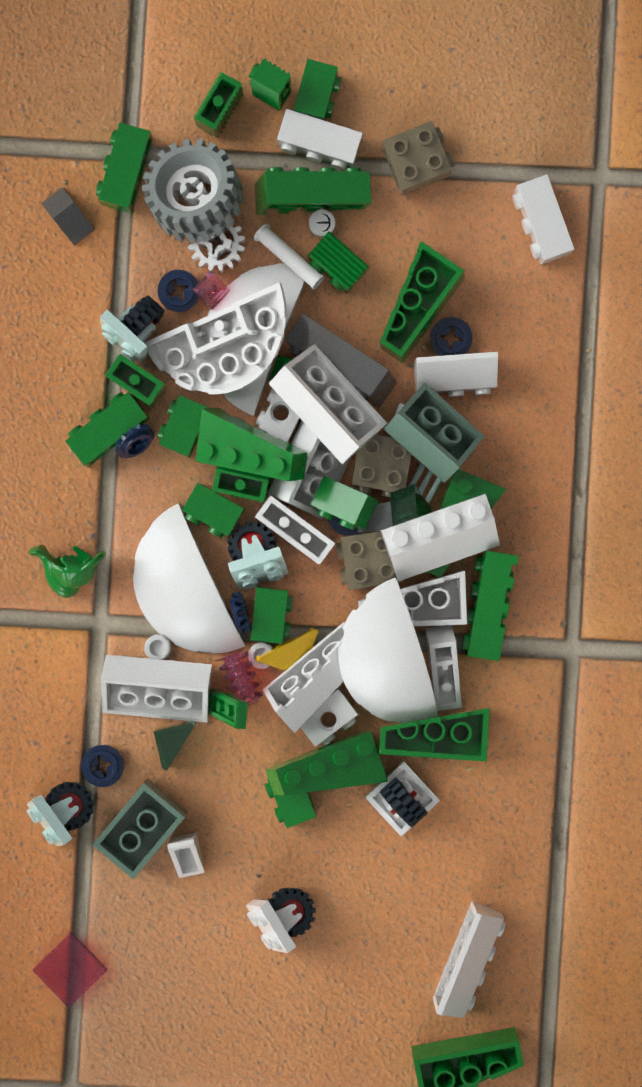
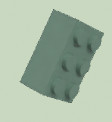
M426 383L419 388L384 428L389 435L444 483L459 469L485 437Z
M147 778L96 839L93 846L134 879L183 821L188 812Z

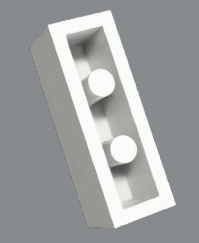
M286 109L277 137V145L285 153L296 155V152L306 155L308 160L321 163V160L332 163V167L345 171L347 168L354 167L363 133Z
M546 174L517 185L512 198L516 209H521L524 217L521 220L523 230L526 235L530 234L533 244L530 245L534 259H539L542 265L570 255L574 251V246L548 175Z
M272 496L268 498L255 516V518L319 565L335 545L333 541Z

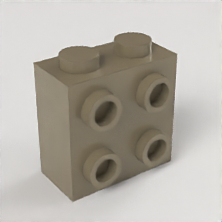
M432 121L382 141L381 148L401 196L451 175V167H454L452 157L449 151H444L441 144L444 142L442 132L439 127H434Z
M373 436L357 451L351 486H356V490L362 493L372 494L373 489L383 491L382 496L398 499V494H405L411 453L393 437Z
M381 531L340 537L341 543H336L338 559H344L345 569L340 570L342 585H348V590L379 586L393 578H396L398 583L402 582L397 579Z

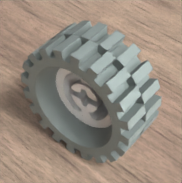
M190 139L183 140L182 147H178L175 142L169 145L171 151L167 154L162 149L157 154L160 160L158 162L151 160L148 166L151 173L145 172L143 179L147 185H142L145 202L159 226L170 237L173 234L176 240L183 242L186 236L190 243H197V237L199 236L202 237L204 242L211 240L209 234L215 232L217 236L224 233L221 227L224 224L229 228L234 223L231 216L232 214L239 216L241 209L238 203L243 204L244 198L241 193L243 191L242 184L226 152L222 148L219 150L217 145L212 142L207 147L204 140L201 139L196 140V145H192ZM203 183L211 185V191L209 194L207 193ZM181 195L183 196L187 206L179 204V199Z

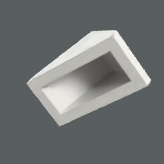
M197 832L171 837L167 846L178 877L182 878L205 873Z

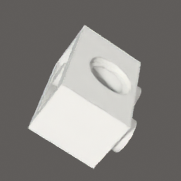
M272 388L267 398V401L271 402L267 412L261 411L255 425L266 431L267 434L289 443L300 418ZM281 406L289 411L288 417L282 421L274 417L275 409Z
M338 687L301 726V729L315 747L320 743L322 746H325L335 738L334 732L341 727L343 730H346L356 722L354 717L358 713ZM325 712H332L336 716V721L332 725L322 723L321 716Z

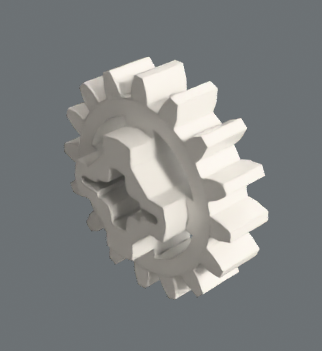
M233 223L230 228L225 224L221 227L224 233L219 236L223 245H218L215 253L211 243L216 242L218 238L215 232L210 233L211 240L205 242L201 236L197 237V243L188 246L189 251H196L191 256L193 261L200 259L199 267L202 269L208 265L210 273L214 271L215 267H218L220 273H223L224 266L226 265L233 269L232 261H241L238 252H245V247L240 245V243L245 242V237L238 236L242 231L240 226L233 228ZM225 229L232 234L234 242L226 238ZM199 246L207 248L209 251L208 258L201 253ZM226 253L230 254L225 259L219 260L222 255Z

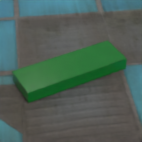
M211 688L209 715L236 729H246L248 702L220 688Z

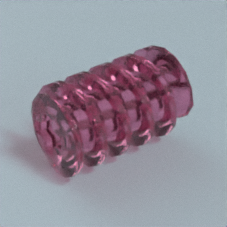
M239 651L217 659L216 661H224V664L219 667V671H228L222 678L223 681L232 682L226 687V691H235L233 695L247 701L248 706L257 703L258 699L263 696V692L254 691L260 683L259 681H251L256 676L255 671H247L253 665L252 661H243L249 655L248 651Z

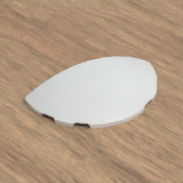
M279 263L254 268L241 274L240 277L222 290L212 304L208 316L233 305L238 300L281 282L287 308L285 334L305 281L286 264ZM275 357L267 367V370L257 380L242 389L224 393L225 398L238 409L254 416L272 370Z
M281 282L234 302L233 305L144 342L147 345L149 356L160 371L167 372L176 380L175 383L190 391L197 390L207 392L210 395L224 394L248 386L267 370V367L271 364L274 357L277 356L281 347L287 318L286 299Z
M178 503L163 512L151 524V527L145 536L142 537L137 548L133 583L140 609L151 626L160 635L165 636L175 645L184 649L217 654L245 647V643L202 556L200 547Z
M396 578L390 579L367 593L366 600L357 610H352L344 624L345 633L342 644L338 646V661L342 679L355 701L380 719L389 722L407 723L438 717L430 677L410 614Z

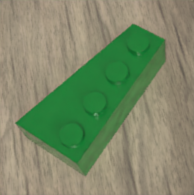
M282 167L268 168L254 184L256 215H266L265 211L267 209H277L279 214H289V212L296 211L298 208H303V211L307 213L323 210L324 206H328L329 211L365 209L371 204L370 171H361V168L357 167L347 168L345 171H335L333 167L321 168L319 171H310L307 167H298L293 169V171H283Z
M422 241L419 243L405 283L400 290L398 300L380 340L381 349L402 364L465 279L462 268Z
M220 408L202 409L196 462L285 481L304 479L308 452L280 438H275L267 434L266 431L255 428L245 423L244 420L225 413L226 411Z
M458 469L449 481L438 510L482 494H486L492 509L506 489ZM451 563L426 572L441 577Z
M483 551L481 556L476 555L474 571H478L477 581H472L470 597H474L473 607H468L467 623L470 624L469 633L464 634L462 649L466 650L465 655L495 661L500 660L505 633V624L502 623L503 619L507 618L510 606L507 592H511L515 580L511 566L518 564L519 556L491 551Z
M490 708L380 727L378 754L487 762Z
M371 731L354 733L265 769L274 795L285 796L388 782Z
M515 1027L411 1046L419 1087H478L480 1082L489 1078L493 1080L524 1066L520 1041Z

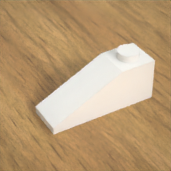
M452 625L425 628L432 687L437 711L462 708L457 648Z

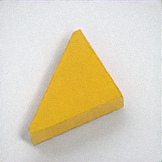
M310 628L308 632L275 646L276 648L261 656L258 655L255 660L286 671L312 649L318 630Z

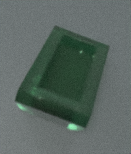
M415 484L390 493L392 522L394 526L432 512L430 505Z
M192 720L156 728L153 731L161 766L164 770H168L197 722Z

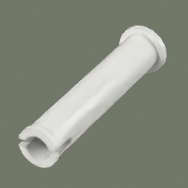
M266 223L259 228L254 236L256 242L260 241L309 284L313 290L322 283L324 276L270 230L269 224Z

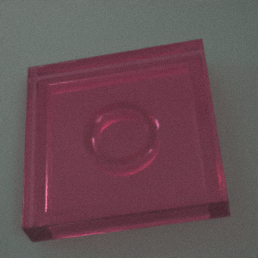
M72 931L32 969L68 1008L108 970Z

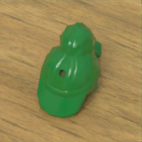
M38 545L30 548L28 553L40 558L42 561L45 578L50 588L58 596L68 598L77 594L81 586L86 585L92 580L97 565L106 556L104 550L92 557L78 546H73V550L78 556L64 555L63 557L53 558L46 546Z

